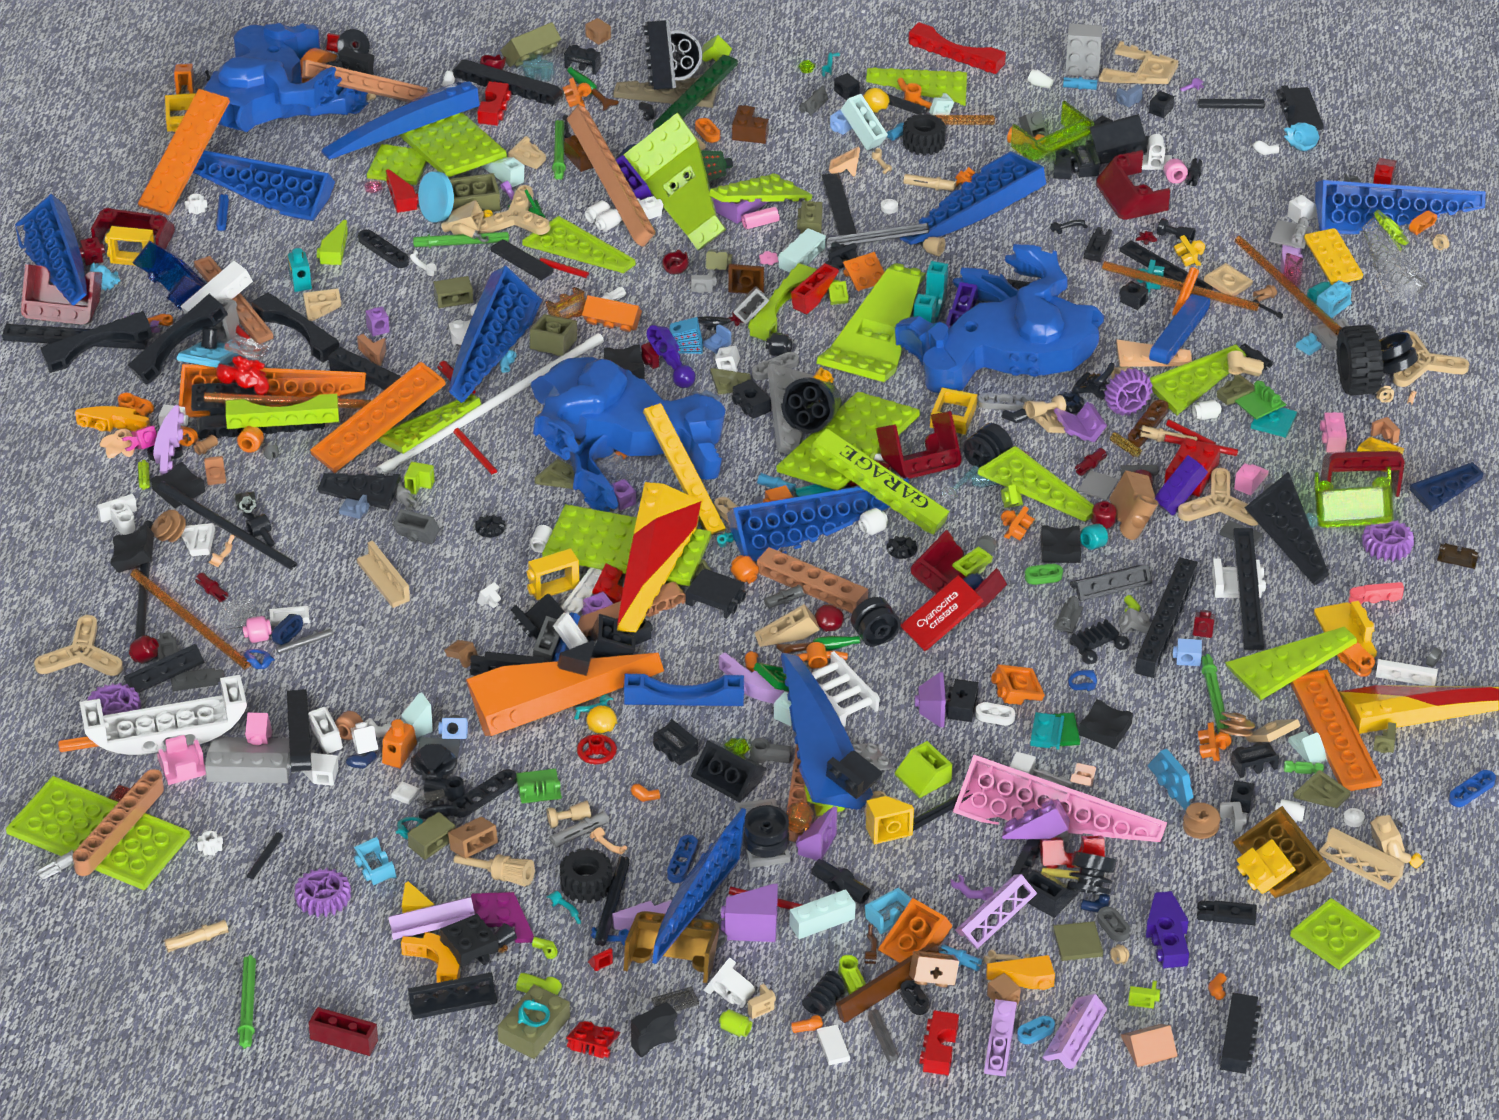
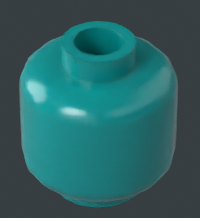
M1101 524L1088 525L1081 531L1080 542L1089 550L1101 548L1108 542V532Z

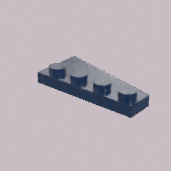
M1471 462L1410 484V491L1432 512L1481 480L1483 472Z

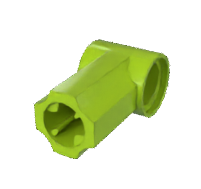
M853 955L842 956L839 960L838 974L841 976L850 995L866 983L858 968L856 957Z
M521 973L516 984V990L527 993L533 985L539 986L555 995H558L562 989V984L554 977L542 979L527 973Z

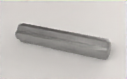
M870 1010L868 1018L887 1061L898 1060V1052L879 1010Z

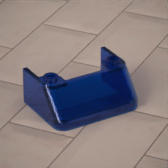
M151 241L147 243L132 262L137 267L146 271L149 274L147 277L152 282H160L170 292L166 298L173 302L180 310H182V304L206 285L183 260Z

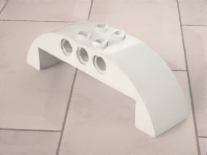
M241 676L220 678L221 696L104 716L100 699L80 702L85 734L98 746L115 753L127 755L157 753L160 749L166 751L165 740L185 735L187 745L194 744V740H198L199 744L206 743L231 729L244 713L247 703Z

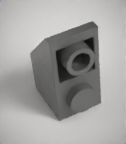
M1041 111L1029 113L1019 118L1021 128L1027 132L1028 136L1035 137L1037 134H1041L1045 137L1044 145L1050 143Z

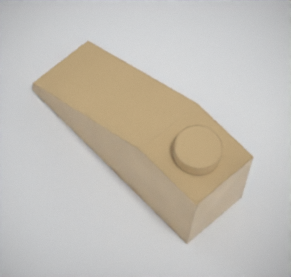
M803 604L755 632V636L759 646L762 647L803 640L820 629L815 616Z

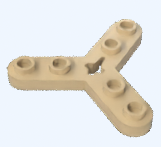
M521 185L515 191L509 210L482 219L478 234L493 233L516 225L532 233L543 235L549 232L551 227L549 220L528 211L531 203L525 194V190H528L532 199L534 193L532 187Z
M1409 330L1402 331L1410 334L1413 342L1411 347L1416 349L1418 360L1409 368L1394 373L1393 382L1395 385L1407 387L1427 370L1452 374H1465L1468 372L1469 362L1465 358L1429 353L1415 332Z
M1216 468L1212 471L1211 495L1183 503L1178 507V517L1183 521H1192L1221 512L1248 525H1259L1245 510L1244 507L1248 504L1230 496V472L1225 468Z
M84 615L78 619L72 645L41 655L34 662L35 670L40 674H49L81 662L109 676L120 674L123 670V664L120 658L94 646L98 626L97 619L92 615Z

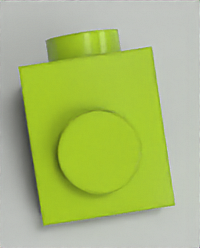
M1015 485L1007 486L1001 490L1004 508L1023 505L1021 493L1016 491Z

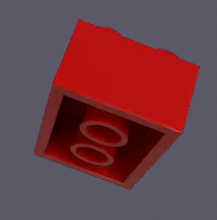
M1185 438L1166 469L1164 484L1186 456L1189 455L1208 471V474L1191 494L1200 497L1211 478L1212 471L1219 465L1221 448Z

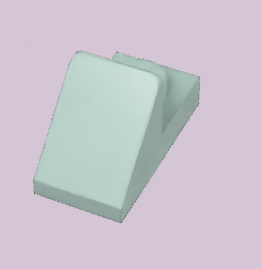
M1303 731L1288 738L1290 745L1306 762H1312L1315 765V763L1327 760L1318 732L1309 735L1306 731Z

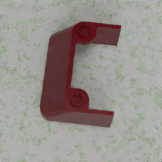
M1142 150L1115 156L1096 178L1097 188L1115 214L1123 220L1169 210V188L1152 191L1145 184L1134 186L1128 175L1142 173Z
M111 208L101 210L91 227L92 238L98 237L100 243L111 226L153 230V235H156L155 243L157 258L161 259L175 232L174 224L162 215Z
M951 411L932 414L931 419L934 433L929 434L925 439L926 450L905 456L902 454L896 424L876 428L883 460L890 464V467L904 479H911L958 467L962 458Z
M1390 450L1327 453L1323 458L1320 478L1324 498H1329L1332 472L1392 471L1391 479L1395 496L1400 497L1405 464L1403 454Z

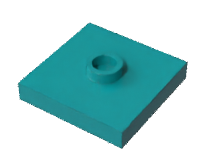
M1280 408L1261 418H1254L1251 429L1286 438L1295 421L1297 411Z

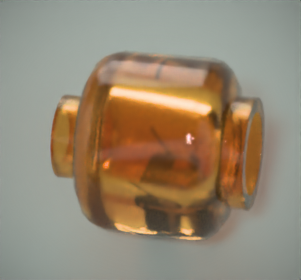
M798 801L788 807L786 814L789 818V830L794 833H800L810 828L814 813L807 803Z

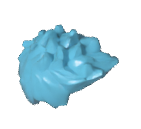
M1297 123L1291 125L1290 128L1286 127L1284 129L1287 134L1284 136L1286 140L1299 151L1311 150L1316 146L1320 138L1319 132L1316 130L1317 128L1307 123Z
M92 263L90 272L103 273L101 290L106 291L107 288L111 290L115 284L118 285L120 279L117 271L111 273L104 265Z

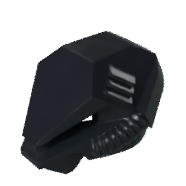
M426 744L411 757L412 769L417 775H422V780L428 779V781H431V779L433 781H436V779L442 780L443 775L453 773L458 763L457 757L444 747L443 744Z

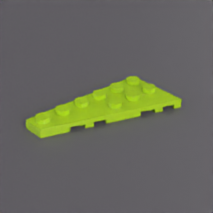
M867 68L866 82L891 86L901 90L897 80L903 78L906 85L910 83L920 85L922 88L921 95L941 98L943 93H947L954 102L966 106L967 72Z
M774 173L760 176L759 178H750V180L729 183V185L718 186L710 189L709 196L721 202H740V199L747 200L748 202H754L755 199H760L762 202L784 201L785 198L792 201H799V198H804L805 201H809L813 196L795 186L793 182L780 178V175Z
M560 216L549 222L551 228L546 234L538 235L532 233L522 240L523 246L620 273H625L636 265L635 259Z
M1233 345L1150 378V382L1153 385L1152 391L1160 400L1166 401L1169 405L1168 408L1177 416L1229 374L1227 358L1229 352L1243 351L1237 345Z
M470 394L462 403L458 400L452 401L392 427L378 438L377 441L404 454L481 405L480 398Z
M1017 446L1012 447L978 469V475L1005 487L1015 485L1017 492L1086 522L1092 518V508L1094 505Z
M1341 627L1228 661L1225 664L1261 701L1356 644L1357 640L1348 629Z

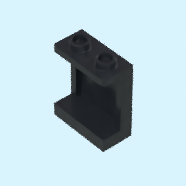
M703 568L686 590V605L693 607L696 601L723 610L724 618L727 619L731 613L734 614L736 612L738 603L745 600V582Z

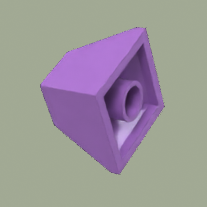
M939 672L919 686L918 695H915L914 698L915 707H919V714L939 727H944L946 699L943 672Z
M833 806L808 826L802 835L798 836L796 841L798 855L816 861L823 859L837 834V807Z

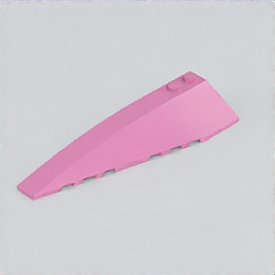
M973 755L953 813L980 822L999 825V822H992L987 819L1000 817L1007 821L1013 818L1018 820L1024 817L1023 814L1033 808L1034 810L1041 808V804L1047 800L1052 799L1055 801L1059 799L1070 819L1067 831L1071 834L1083 835L1085 833L1092 834L1093 836L1102 835L1110 838L1161 842L1167 822ZM973 794L968 799L962 802L964 797Z

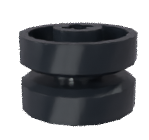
M1394 333L1379 340L1381 343L1384 374L1403 371L1418 360L1416 349L1411 347L1413 342L1409 333Z
M872 597L864 600L853 610L851 615L853 628L860 635L863 642L870 647L891 641L898 634L901 627L899 617L892 610L886 599L882 597Z
M771 805L752 808L746 814L744 822V845L751 854L762 858L778 856L787 849L789 844L788 815L782 809Z

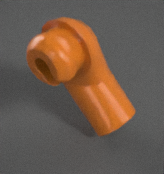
M159 314L147 318L149 324L154 320L159 321L158 325L170 326L173 324V316L170 314Z
M1218 973L1208 985L1210 994L1216 1000H1221L1226 996L1225 991L1222 990V985L1227 978L1223 973Z

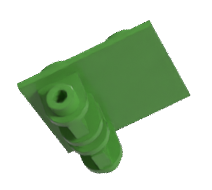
M1256 381L1254 383V392L1235 400L1240 407L1255 419L1286 406V403L1281 400V396L1274 393V390L1266 386L1263 381Z
M556 769L516 773L521 804L562 799L560 780L558 781Z

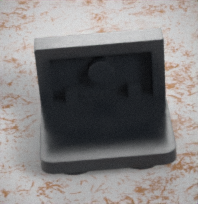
M550 594L543 596L526 613L517 605L511 609L515 615L513 619L520 627L524 625L525 628L522 630L530 638L534 636L536 639L539 636L546 616L558 620L563 613H566Z
M851 751L840 762L832 757L827 762L826 776L855 799H858L882 777V771L856 751Z

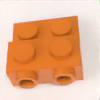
M998 664L991 676V682L996 684L998 688L997 695L1003 699L1004 703L1022 705L1024 699L1042 701L1045 696L1033 668Z

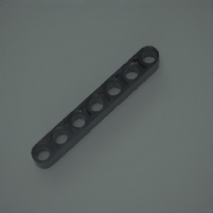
M465 59L461 60L452 70L454 78L477 83V85L486 87L488 82L509 84L511 95H519L522 98L536 100V102L553 106L562 96V90L556 85Z
M226 414L203 416L198 418L196 423L197 434L200 440L210 435H214L216 438L226 436L228 438L238 437L244 429H227ZM325 423L258 428L265 434H275L277 432H296L295 430L324 429Z
M307 689L287 691L291 772L312 770Z

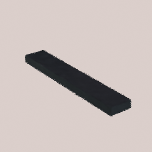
M839 173L823 174L822 181L838 236L856 234L857 232Z
M1132 240L1120 247L1121 253L1148 268L1150 260H1156L1155 266L1165 267L1164 277L1183 287L1188 275L1187 271ZM1197 278L1191 292L1196 295L1205 296L1213 290V287Z

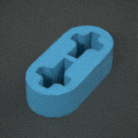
M1040 1016L1021 1025L1018 1028L1017 1038L1023 1044H1032L1051 1035L1054 1032L1055 1022L1049 1016Z

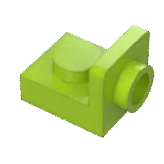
M834 280L827 290L830 305L848 303L846 281Z
M1153 980L1152 989L1130 986L1128 1005L1154 1009V1002H1159L1160 989H1156L1157 981Z

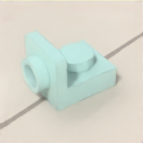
M943 93L941 98L934 97L929 113L935 116L949 115L954 101L947 93Z

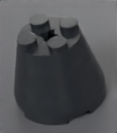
M670 30L672 52H676L673 55L675 80H685L691 77L701 65L702 48L699 41L692 34L683 30Z
M811 377L801 378L789 384L785 389L783 403H781L782 413L787 423L792 428L807 434L826 428L842 406L840 393L833 383Z

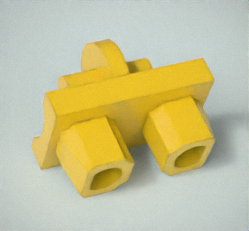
M1185 235L1181 236V243L1173 246L1176 254L1179 257L1181 256V260L1186 267L1193 263L1196 266H1200L1201 263L1197 257L1198 254H1203L1205 244L1201 240H1194L1190 244Z

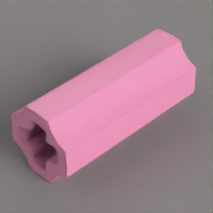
M772 207L741 216V221L745 229H750L779 221V214L777 208Z

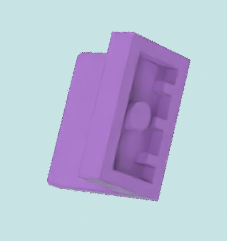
M1089 402L1083 406L1077 415L1059 408L1054 410L1057 420L1065 427V432L1071 436L1076 435L1084 441L1095 442L1107 427L1094 405Z

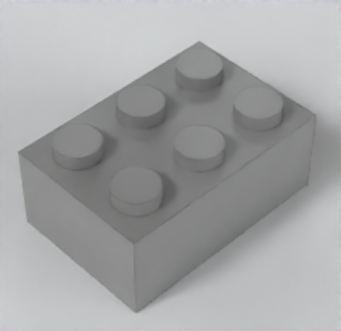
M1069 23L1065 75L1099 77L1102 25Z

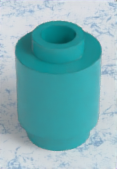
M1328 281L1320 282L1309 288L1307 291L1308 300L1311 303L1317 304V296L1332 286V284Z

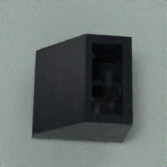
M1033 870L1025 878L1037 893L1027 903L1053 918L1078 895L1076 889L1067 886V884L1042 871ZM1021 885L1020 898L1024 899L1029 892Z

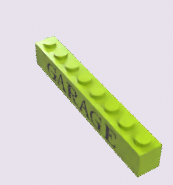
M826 428L814 441L810 453L816 458L822 460L831 468L843 474L847 479L874 495L878 500H881L893 510L902 514L925 532L934 535L946 522L950 511Z

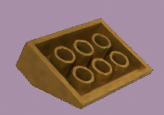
M1283 806L1233 841V844L1243 855L1252 847L1256 851L1273 839L1296 869L1269 890L1274 898L1317 884L1333 872Z

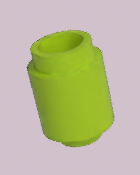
M728 1009L719 1018L720 1028L738 1037H746L751 1031L752 1021L747 1016Z

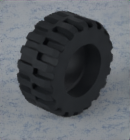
M1369 324L1343 327L1339 330L1337 336L1336 355L1339 379L1344 392L1350 396L1378 392L1383 381L1381 343L1376 329Z

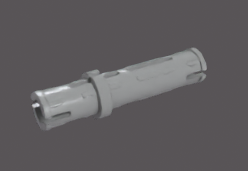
M602 811L590 818L585 817L582 822L549 837L550 842L557 848L587 832L591 833L594 829L609 823L608 815L605 811Z

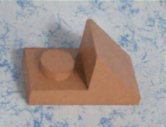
M364 334L357 336L358 349L371 362L381 366L386 353V339L383 338L373 343Z

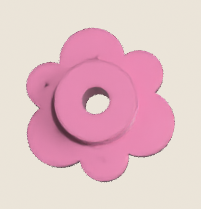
M765 251L759 255L761 264L773 265L779 262L776 253Z

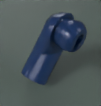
M369 751L364 756L351 755L347 757L346 764L353 768L364 769L377 758V755L374 751Z
M1100 894L1099 899L1094 902L1082 899L1080 909L1098 913L1101 908L1109 906L1110 896L1108 894Z

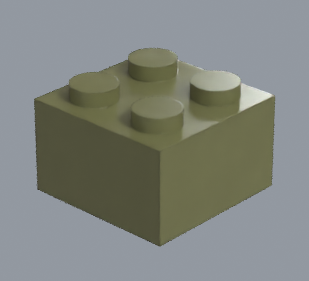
M543 314L530 329V349L537 350L538 352H548L556 356H563L577 340L576 320Z

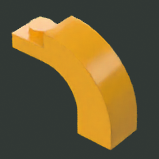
M425 932L424 938L402 937V955L428 958L438 965L436 971L437 983L460 978V965L451 950L440 941L439 935Z

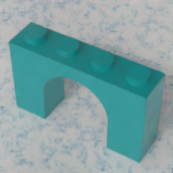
M935 261L930 262L927 270L925 295L918 294L914 304V317L920 316L930 323L938 322L947 298L948 264Z

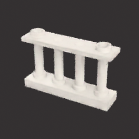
M834 651L831 652V664L812 672L815 679L835 670L840 675L829 682L819 685L831 702L843 727L846 726V718L849 714L866 706H870L875 712L879 710L880 698L878 694L873 692L845 663V660ZM845 682L852 687L833 697L829 696L826 692ZM856 694L863 698V700L846 708L840 707L837 704Z

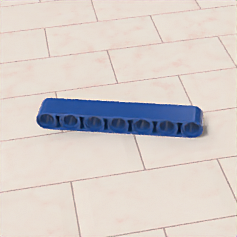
M1191 294L1152 346L1149 355L1151 361L1166 365L1170 363L1205 316L1210 306V298Z

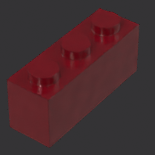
M320 1007L316 1008L308 1022L310 1039L367 1056L371 1055L378 1042L377 1024Z

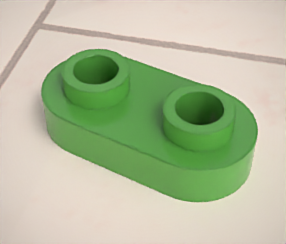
M1057 564L1031 566L1025 570V581L1032 585L1058 582L1063 577V569Z

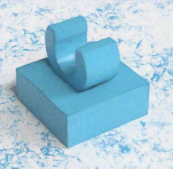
M1313 333L1303 337L1302 340L1296 343V348L1309 356L1322 347V344L1317 341V336Z

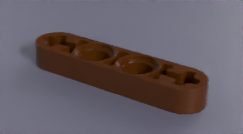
M1155 400L1128 434L1127 442L1130 446L1141 447L1148 438L1140 437V432L1142 431L1140 428H1142V425L1156 428L1168 413L1169 405L1166 401ZM1153 417L1156 420H1149L1148 418Z

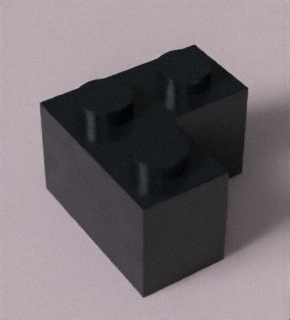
M599 614L591 630V641L595 642L592 656L601 658L633 655L636 637L617 632L618 619Z

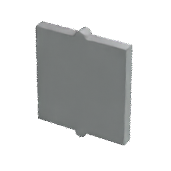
M1090 470L1079 487L1078 492L1107 500L1119 479L1107 476L1105 473L1101 474Z

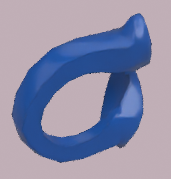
M249 649L244 653L247 662L255 669H265L272 661H275L264 650ZM250 653L263 654V663L260 664L256 657Z
M1081 670L1069 677L1068 684L1073 690L1092 691L1096 688L1097 677L1094 670ZM1085 675L1092 679L1093 683L1074 684L1072 680L1076 676Z

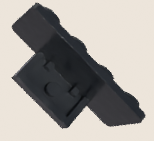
M1284 85L1276 91L1278 102L1281 105L1289 128L1297 123H1307L1317 128L1316 130L1323 129V122L1308 87L1289 88L1288 85Z
M237 382L231 384L192 385L191 410L210 411V416L226 414V400L245 399L251 403L266 406V394L258 395L254 391V387L243 388Z

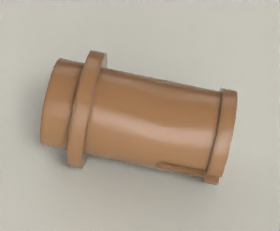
M1267 285L1264 289L1254 291L1253 297L1260 295V297L1254 298L1259 302L1270 297L1274 298L1277 295V290L1274 285Z
M210 435L202 441H197L194 445V450L198 455L206 454L209 449L218 445V440L214 435Z

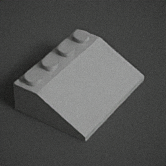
M217 737L213 739L208 749L205 763L207 782L288 783L290 773L289 738H269L268 744L252 745L247 742L246 738Z

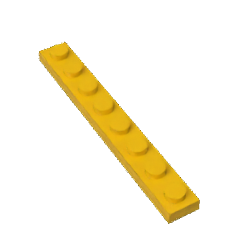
M659 403L645 408L643 413L684 493L700 500L702 503L698 520L703 530L711 531V535L725 531L726 528L662 404Z

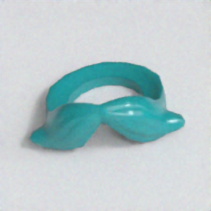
M405 817L398 821V830L395 833L400 834L404 839H408L409 831L403 823L413 820L417 821V826L423 823V820L418 817Z
M534 999L525 1000L518 1011V1023H524L531 1027L542 1026L550 1018L548 1007L535 1002ZM524 1008L542 1011L546 1017L540 1022H533L524 1012Z

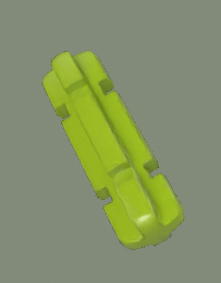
M146 460L138 462L139 488H142V490L150 487L149 463Z

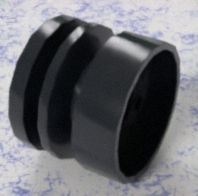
M988 423L980 428L977 433L965 440L963 452L969 464L977 466L979 469L1011 449L1013 443L1005 429L995 423Z
M1074 851L1071 864L1080 868V871L1070 872L1069 876L1078 877V882L1068 881L1067 886L1079 892L1089 894H1110L1111 889L1104 888L1102 885L1103 882L1112 884L1113 881L1105 878L1104 874L1115 872L1117 859Z

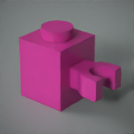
M153 425L132 431V437L122 438L123 442L127 440L131 442V445L125 448L126 451H131L135 447L137 449H145L155 445L157 433Z

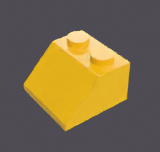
M888 796L867 800L866 829L873 844L913 835V806Z

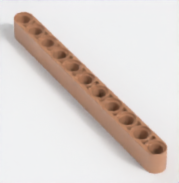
M578 105L567 117V120L633 240L638 245L644 247L656 232L586 108Z

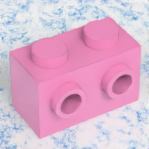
M1324 413V420L1320 421V431H1323L1322 443H1325L1326 452H1345L1347 433L1343 413Z

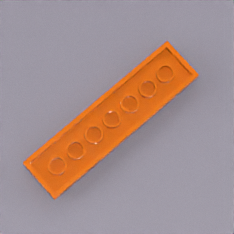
M198 89L138 202L139 206L162 214H171L230 102L229 98Z
M419 362L310 449L311 455L332 472L336 473L446 385L445 380L424 363Z
M1328 670L1309 672L1291 682V687L1313 732H1318L1320 735L1326 759L1338 783L1350 791L1381 786L1382 779Z

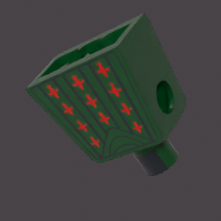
M701 151L708 182L726 176V169L733 167L732 159L724 158L722 151Z

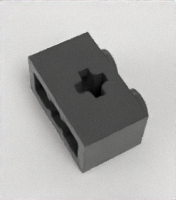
M546 616L533 649V656L544 657V661L552 662L561 638L553 627L557 619Z

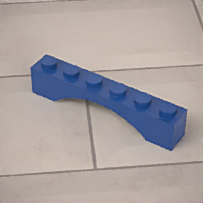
M625 674L624 705L744 706V675H723L708 683L682 686L663 683L645 674Z

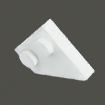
M214 523L185 526L181 537L191 556L210 554L215 533Z

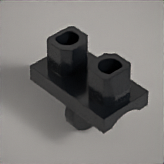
M837 241L832 242L831 249L828 250V261L825 264L832 265L838 270L844 268V259L850 260L859 257L856 253L857 245L855 242L847 246L839 244Z

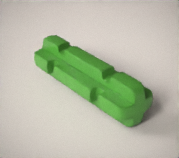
M1288 760L1284 762V772L1292 773V771H1295V773L1312 774L1318 770L1324 771L1322 763H1315L1313 765L1312 762L1296 761V763H1293V761Z

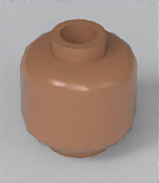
M354 711L343 712L335 721L340 737L344 740H352L350 728L356 727L355 724L363 722V720Z

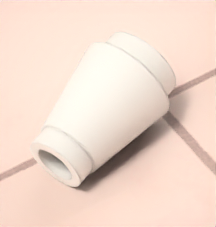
M1032 69L1028 77V82L1031 85L1049 89L1054 82L1053 79L1038 69Z

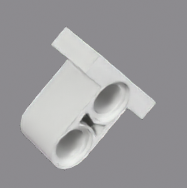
M1153 134L1148 139L1147 155H1143L1142 170H1163L1166 162L1172 159V155H1165L1163 137L1160 134Z
M133 494L97 505L98 517L101 522L111 519L118 531L124 535L135 531V521L132 512L137 511Z
M729 957L705 987L704 991L709 994L716 991L729 1003H735L740 1005V1008H743L754 994L755 988L732 968L736 962Z

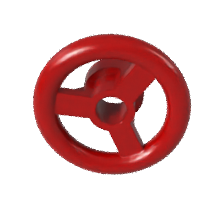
M601 734L586 736L577 745L578 756L589 764L607 763L614 758L617 752L615 742L610 737ZM605 742L610 745L611 751L605 748ZM589 743V748L583 752L584 745ZM593 754H595V755L601 754V755H604L605 757L595 759V758H590L589 756H591V755H593Z

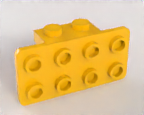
M1335 228L1305 234L1304 240L1330 284L1333 285L1339 280L1346 283L1363 278L1361 269Z
M1353 601L1351 604L1345 602L1314 609V615L1324 633L1345 627L1373 658L1377 656V651L1371 642L1374 624L1369 620L1366 609L1361 606L1359 601Z

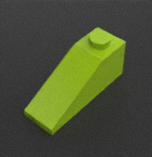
M347 220L339 223L321 241L320 248H317V258H320V264L342 265L348 235Z

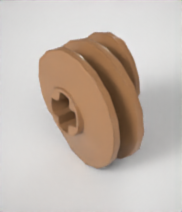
M176 510L165 511L154 521L151 531L159 541L168 540L173 543L182 535L186 526V519Z
M1221 712L1222 715L1231 718V720H1219L1220 723L1229 726V728H1220L1221 732L1244 737L1253 735L1251 729L1255 728V723L1247 719L1245 715L1235 712Z
M1199 802L1190 804L1186 808V813L1183 817V829L1187 835L1197 839H1206L1218 832L1220 814L1216 808Z

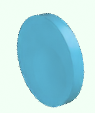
M439 171L427 173L419 186V206L424 217L430 222L445 221L451 214L454 203L452 184L449 178Z

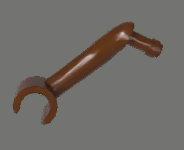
M870 923L866 936L871 942V951H865V959L877 960V938L872 933L873 924ZM865 961V964H876V961Z

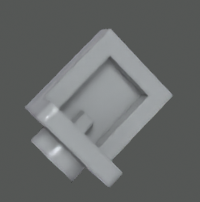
M709 269V275H691V292H713V286H716V276H713V269Z
M1129 608L1119 618L1121 633L1125 634L1130 628L1147 633L1150 627L1149 616Z
M1220 803V818H1231L1234 833L1242 832L1243 825H1246L1247 820L1246 813H1242L1241 803Z

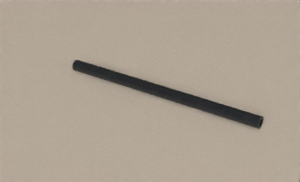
M163 481L159 483L158 490L286 568L292 570V567H296L297 562L167 483Z
M147 520L143 523V525L147 524V526L151 529L153 522ZM150 561L140 565L135 640L145 635Z

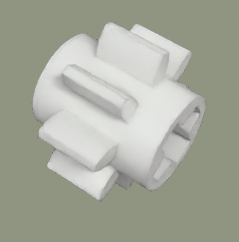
M195 193L187 197L188 201H185V207L189 213L199 214L205 212L207 200H204V196Z
M206 831L202 836H198V851L203 850L204 855L214 856L218 851H222L223 838L222 836L217 837L216 831Z

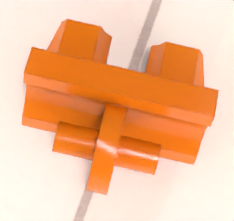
M570 78V84L562 88L569 106L573 107L579 104L585 107L582 97H587L591 93L590 85L581 83L577 87L574 78Z
M1024 506L1017 516L1013 510H1007L1002 513L1001 520L1003 525L1010 526L1004 535L1005 538L1009 539L1013 536L1018 540L1022 539L1035 520L1026 514L1029 508Z
M1207 723V730L1198 731L1200 744H1205L1199 746L1201 757H1213L1214 761H1220L1219 748L1222 750L1226 749L1231 744V736L1224 732L1217 734L1214 729V723Z

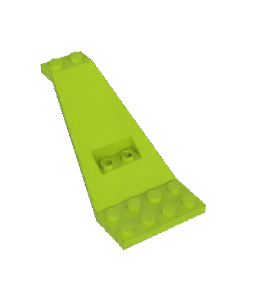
M676 113L627 151L624 156L648 185L650 192L655 198L661 199L665 210L685 232L695 248L700 250L723 233L726 228L716 215L713 198L709 196L710 186L699 142L680 114ZM688 172V173H689V177L686 179V178H685V173ZM672 183L676 184L674 189L671 188Z
M895 263L887 268L831 347L817 357L816 364L881 382L888 380L897 371L902 352L901 345H896L895 326L901 320L911 318L918 287L925 280L926 273L921 272L918 268H906L903 264Z

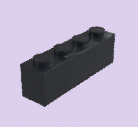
M1232 992L1220 1070L1246 1074L1247 1067L1252 1066L1253 1054H1249V1051H1254L1256 1038H1252V1034L1257 1035L1258 1022H1255V1018L1259 1019L1261 1006L1257 1005V996Z

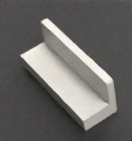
M1379 659L1376 677L1425 686H1435L1438 669Z

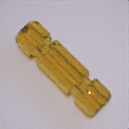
M1114 432L1110 436V441L1116 443L1126 452H1129L1133 457H1138L1141 454L1142 450L1118 433Z

